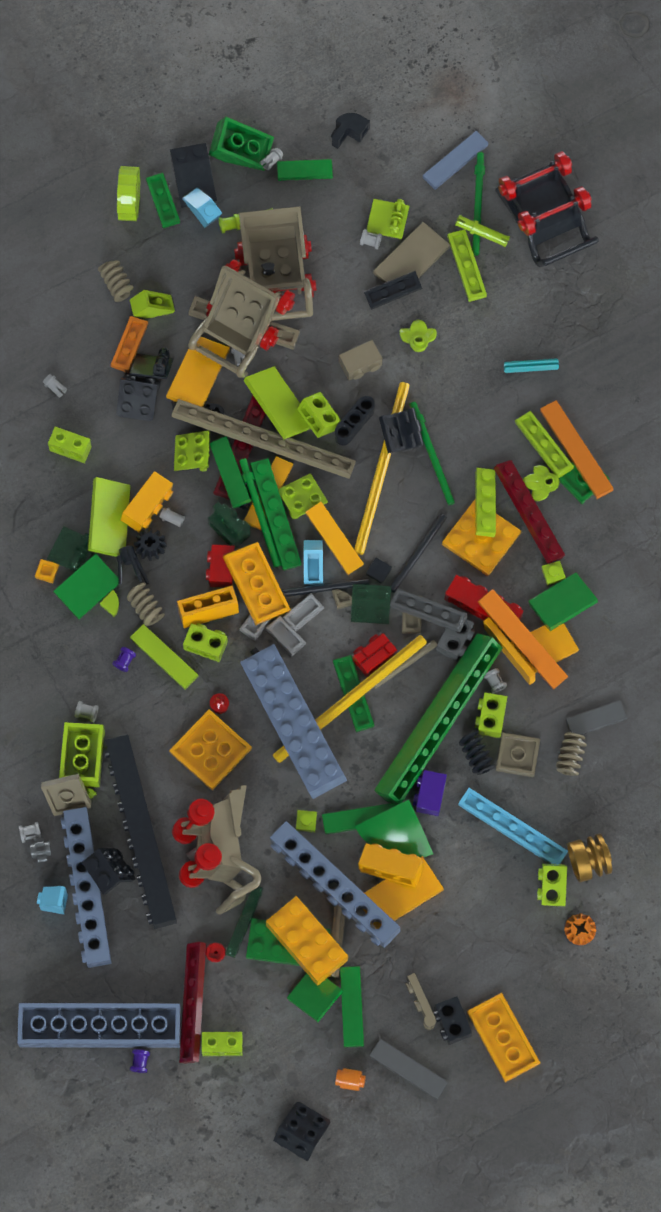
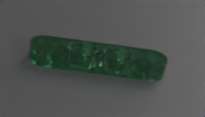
M258 886L250 892L225 955L236 958L261 899L263 887Z

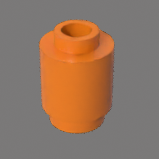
M343 1068V1070L338 1069L335 1085L340 1086L342 1089L359 1091L360 1087L364 1088L366 1076L362 1075V1071Z

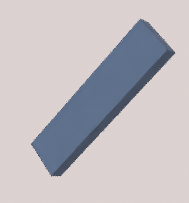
M475 131L423 175V179L436 190L477 156L478 152L483 151L488 146V142Z

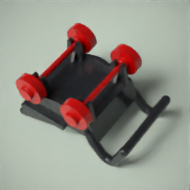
M563 151L554 154L555 161H551L549 165L520 178L515 177L512 181L507 175L499 178L500 186L495 189L514 217L520 230L524 231L528 236L531 256L538 267L547 266L599 242L597 236L590 238L585 220L580 212V209L586 211L591 208L592 199L590 193L583 186L574 189L573 196L568 184L562 177L572 173L571 159ZM579 227L584 242L549 258H540L536 245Z

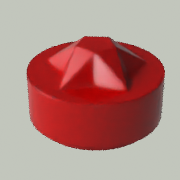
M220 693L213 695L210 699L211 710L217 714L225 713L229 708L227 696Z
M214 942L206 948V957L211 962H220L226 956V949L221 943Z

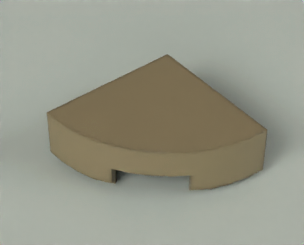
M338 589L332 590L337 610L356 604L354 598L348 593Z

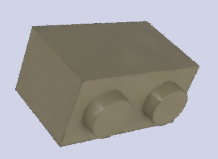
M373 340L340 354L339 364L350 381L361 378L369 371H377L382 366L383 358Z

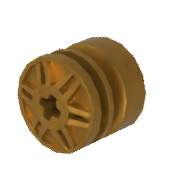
M596 834L594 840L591 836L587 837V847H585L580 839L567 843L571 866L579 883L591 880L593 869L599 877L603 875V871L606 875L612 873L611 854L601 834Z

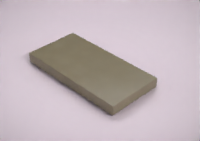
M422 222L373 271V274L384 283L416 271L418 278H420L450 248V244Z

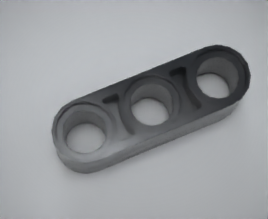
M362 396L336 426L335 441L337 444L342 446L349 444L373 416L375 401L372 397ZM367 404L370 405L371 408L364 409L362 408V406ZM357 418L359 422L352 423L350 420ZM346 432L348 435L341 437L339 433Z

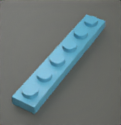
M468 788L458 803L460 807L549 864H561L568 853V850L471 788Z

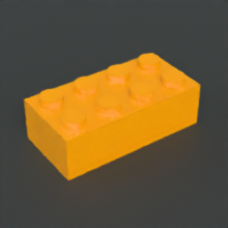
M297 896L266 920L267 928L317 986L348 961V955Z

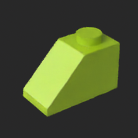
M143 290L130 299L133 316L148 319L175 312L172 297L168 294Z

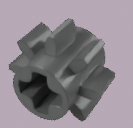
M44 837L34 838L35 843L30 844L32 859L37 858L38 863L47 861V856H52L50 841L45 842Z

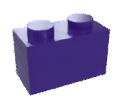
M424 770L423 776L420 775L418 777L417 787H420L419 794H415L413 805L416 806V812L439 816L447 774Z

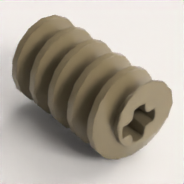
M119 260L106 262L98 268L115 302L127 299L134 288L133 285H128L130 279H125L127 274L122 273L124 268L118 267L120 265Z
M143 582L128 592L127 600L131 602L135 612L140 614L139 618L144 620V625L150 626L161 620L165 613L160 614L163 609L162 607L155 608L159 602L157 600L151 602L154 595L147 596L150 589L143 590L146 586V583Z
M567 732L564 734L565 740L562 741L563 747L560 749L561 754L558 756L559 762L556 763L558 768L556 770L564 775L578 776L579 773L574 769L581 768V765L576 762L583 761V758L578 756V754L585 753L580 747L587 746L582 741L586 738L580 734Z

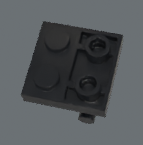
M414 408L379 417L388 454L424 446L420 420H417Z

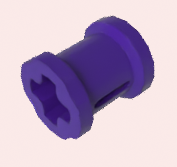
M122 647L117 660H114L112 664L119 670L127 672L129 670L128 666L132 659L136 657V654L132 650Z
M137 1049L132 1050L134 1057L129 1070L137 1073H147L146 1064L150 1052Z

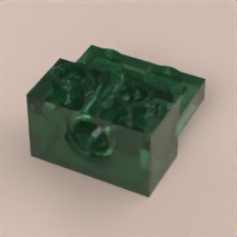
M217 502L213 506V514L208 517V524L229 546H235L236 549L251 536V527L244 519L241 521L237 517L238 514L233 507H228L225 503L221 505Z

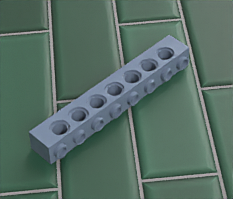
M87 807L63 811L64 817H61L62 829H66L67 836L63 837L65 848H69L70 855H66L68 867L72 866L73 874H69L71 886H75L76 893H72L74 905H78L79 912L75 913L76 922L81 924L82 930L78 932L80 944L84 943L85 951H81L83 963L87 962L88 968L112 964L100 889L87 870L85 872L77 871V868L82 865V861L94 852ZM74 827L82 828L79 834L71 832ZM77 846L85 847L82 853L74 851ZM85 883L91 885L88 891L80 890L81 885ZM88 902L93 903L94 906L91 910L86 911L83 909L84 904ZM89 922L97 924L93 930H88L86 925ZM92 941L100 943L97 949L89 948V944Z
M287 821L270 837L272 843L270 846L278 854L282 852L286 856L284 859L292 867L294 865L297 866L303 878L312 880L314 882L313 886L318 892H324L328 895L327 899L332 905H339L343 909L341 911L342 914L349 920L352 918L356 922V927L364 933L366 931L371 936L370 940L376 946L381 945L385 948L401 932L400 926ZM289 843L297 845L293 850L287 849L286 846ZM303 856L311 858L307 863H302L300 859ZM317 869L325 871L322 876H316L314 872ZM332 882H337L339 884V886L336 889H330L328 887L329 884ZM346 895L353 897V900L349 903L344 902L342 899ZM364 908L367 910V914L359 916L357 911ZM374 922H380L382 924V926L379 929H373L371 927L372 923Z

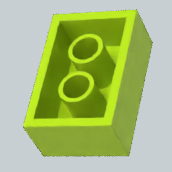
M64 722L59 778L79 774L85 787H100L105 736L104 725Z

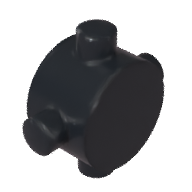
M266 262L262 264V274L267 276L275 274L274 263Z

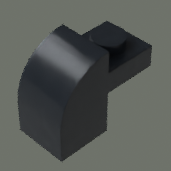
M345 113L336 119V128L331 135L332 146L339 149L347 136L361 142L370 130V120L357 113Z

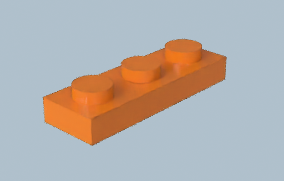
M130 316L111 362L112 368L129 373L147 329L148 321Z

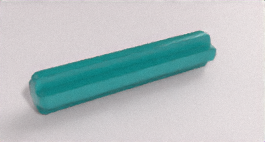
M558 359L504 362L505 373L557 370L559 368Z

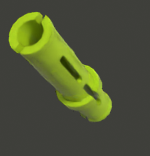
M459 214L455 226L468 230L472 235L477 234L503 247L507 246L510 236L481 225L477 220L472 221Z

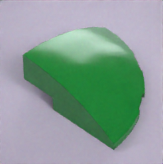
M409 800L355 826L357 832L367 844H378L389 850L397 849L403 854H415L420 858L433 854Z

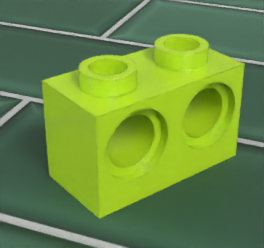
M321 392L304 398L297 408L317 438L334 432L336 426L341 421L338 414L335 413Z
M54 427L48 441L51 452L82 463L86 462L92 447L89 438L58 427Z
M191 623L183 643V648L191 653L220 662L228 643V638L222 631H211L203 624L197 623L195 625ZM195 635L202 636L200 641H194L192 638ZM217 641L220 643V646L213 648L210 644Z
M484 692V698H479L478 710H481V716H476L475 728H478L479 731L477 735L501 738L507 696ZM491 702L495 703L497 705V708L489 709L487 707V704ZM491 721L494 726L488 728L484 725V722Z
M542 864V868L538 869V880H541V888L537 890V900H541V905L566 906L567 866L565 864ZM550 870H556L558 875L556 879L550 880L547 878V873ZM549 890L557 892V896L552 900L546 898V893Z
M202 1032V1056H243L242 1032Z

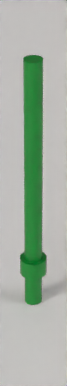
M478 152L477 164L474 168V174L476 175L474 220L479 221L478 223L481 224L485 166L484 153ZM473 234L472 251L474 256H478L480 251V236L477 234Z
M411 402L409 406L415 409L417 420H420L421 436L448 506L453 505L455 501L424 424L426 422L424 416L420 413L417 403Z
M242 459L239 461L243 471L242 477L244 483H247L273 566L276 568L281 566L254 484L255 477L253 472L250 471L247 459Z

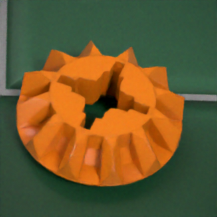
M580 913L572 915L566 921L564 931L567 939L573 944L586 945L594 939L596 926L589 916ZM585 923L584 930L586 932H581L576 936L577 928L575 926Z

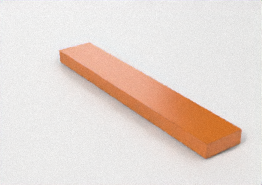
M557 400L540 408L543 417L596 499L612 492L613 486Z
M493 589L478 601L480 606L552 689H555L568 678V675Z

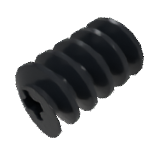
M479 731L464 736L459 741V745L464 746L462 752L467 753L465 758L470 760L469 766L473 767L472 772L481 775L494 769L497 765L490 764L493 757H486L490 751H483L487 744L479 743L483 736L477 737L476 735Z

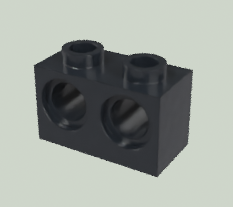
M458 996L435 1004V1010L432 1012L436 1022H440L442 1026L440 1033L443 1041L447 1040L448 1044L451 1045L472 1036V1031ZM447 1007L451 1008L453 1014L445 1016L442 1010ZM452 1026H457L461 1032L458 1035H453L449 1029Z

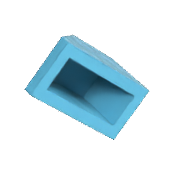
M199 188L194 189L183 198L204 228L222 214L214 201Z
M304 540V585L323 584V540Z
M63 886L43 887L42 893L39 892L37 904H40L41 911L64 914L68 899L66 888Z

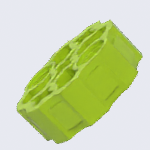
M121 166L117 187L118 220L137 221L140 204V168Z

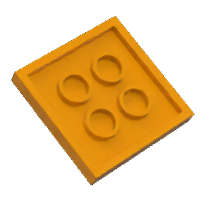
M474 500L443 540L442 545L486 576H489L519 537L521 530L496 514L495 537L476 535Z
M209 709L169 752L206 786L213 790L251 751L252 747Z

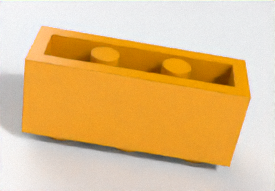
M154 471L123 511L121 521L139 533L143 528L147 529L152 522L151 517L154 514L157 515L162 509L163 505L161 504L163 501H168L172 496L173 483Z
M233 586L177 601L183 628L190 627L191 623L195 625L197 623L202 624L239 613L238 601Z
M367 843L358 863L362 873L415 888L424 867L422 859L415 854L407 855L397 849L389 850L378 844L370 845Z

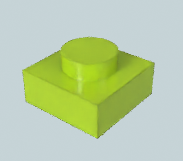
M560 561L541 567L547 586L566 579Z
M298 810L296 830L315 832L317 812Z

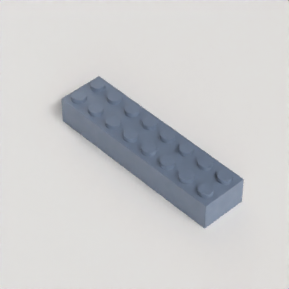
M275 644L241 661L240 663L312 799L346 782L347 779Z
M19 1003L17 1043L19 1047L180 1048L181 1006L180 1004Z

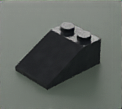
M206 143L170 149L181 208L188 207L183 198L196 188H199L214 202L217 201Z

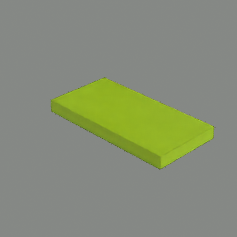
M275 366L245 377L243 381L283 439L311 429L297 410L300 405L299 401Z
M99 477L93 479L88 551L116 557L120 555L119 549L126 547L128 525L121 521L123 511L129 505L130 485Z

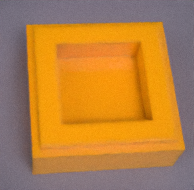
M41 559L35 578L54 583L59 564Z

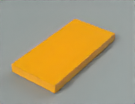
M200 337L197 341L202 347L223 359H226L230 351V347ZM188 349L166 398L175 402L180 399L203 407L222 365L196 350Z
M258 542L223 556L255 625L291 610Z
M423 856L421 859L424 867L416 888L385 879L364 892L393 921H396L444 891L443 886ZM380 922L372 923L375 929H379L382 926Z
M502 993L467 1011L471 1022L505 1083L540 1064L537 1055Z

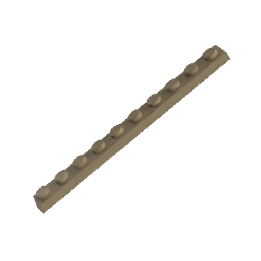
M178 399L172 412L173 418L350 479L356 463L355 460L292 438L283 439L280 434L180 399Z

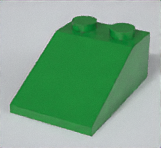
M224 117L217 122L209 156L223 162L265 171L266 169L263 168L264 165H261V161L270 154L274 137L229 117Z

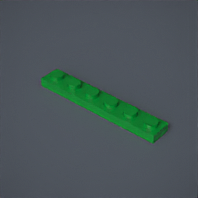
M269 459L250 463V468L255 477L254 481L282 570L285 571L302 565Z

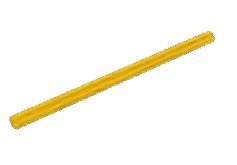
M400 382L391 414L403 412L410 386L408 383ZM385 440L354 548L358 555L364 554L391 453L388 454Z
M421 635L417 636L315 719L320 730L427 644L424 637ZM284 745L273 753V757L278 763H281L289 756Z

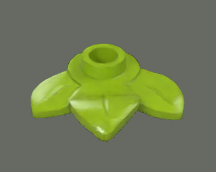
M420 319L413 321L410 328H401L399 331L402 341L409 343L410 347L416 352L424 351L428 343L434 341L437 336L436 329H427L425 322Z
M543 465L534 466V474L527 475L523 479L526 487L532 490L531 495L535 502L546 499L550 492L558 488L560 483L557 475L550 473L548 468ZM549 479L553 480L551 484H547Z

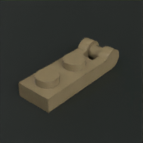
M415 973L407 976L408 982L405 985L409 994L413 993L416 999L413 1001L418 1012L421 1011L424 1016V1028L432 1030L435 1027L436 1019Z

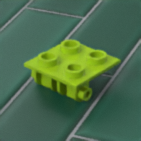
M373 199L367 231L402 239L409 206L405 205L402 199H398L395 203Z
M209 430L175 436L174 471L200 468V471H207V468H209L208 457L210 456Z
M311 473L278 489L281 498L290 511L289 514L292 519H298L319 502H322L323 505L328 503Z

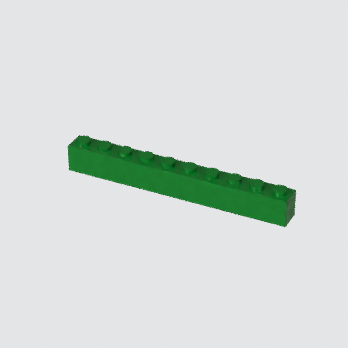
M477 633L375 788L374 791L385 801L398 805L407 796L503 649L493 637Z

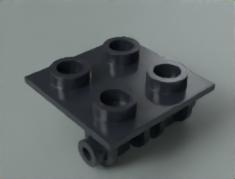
M161 348L157 356L137 354L130 374L138 377L146 376L155 379H167L174 358H169L170 352L167 348Z

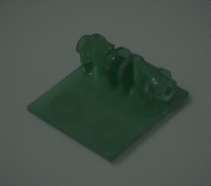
M63 526L47 560L74 572L77 571L89 560L92 551H88L89 534L85 533L82 535Z
M353 584L351 622L389 624L391 586Z

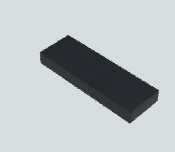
M413 271L364 291V294L372 310L423 288L416 271Z

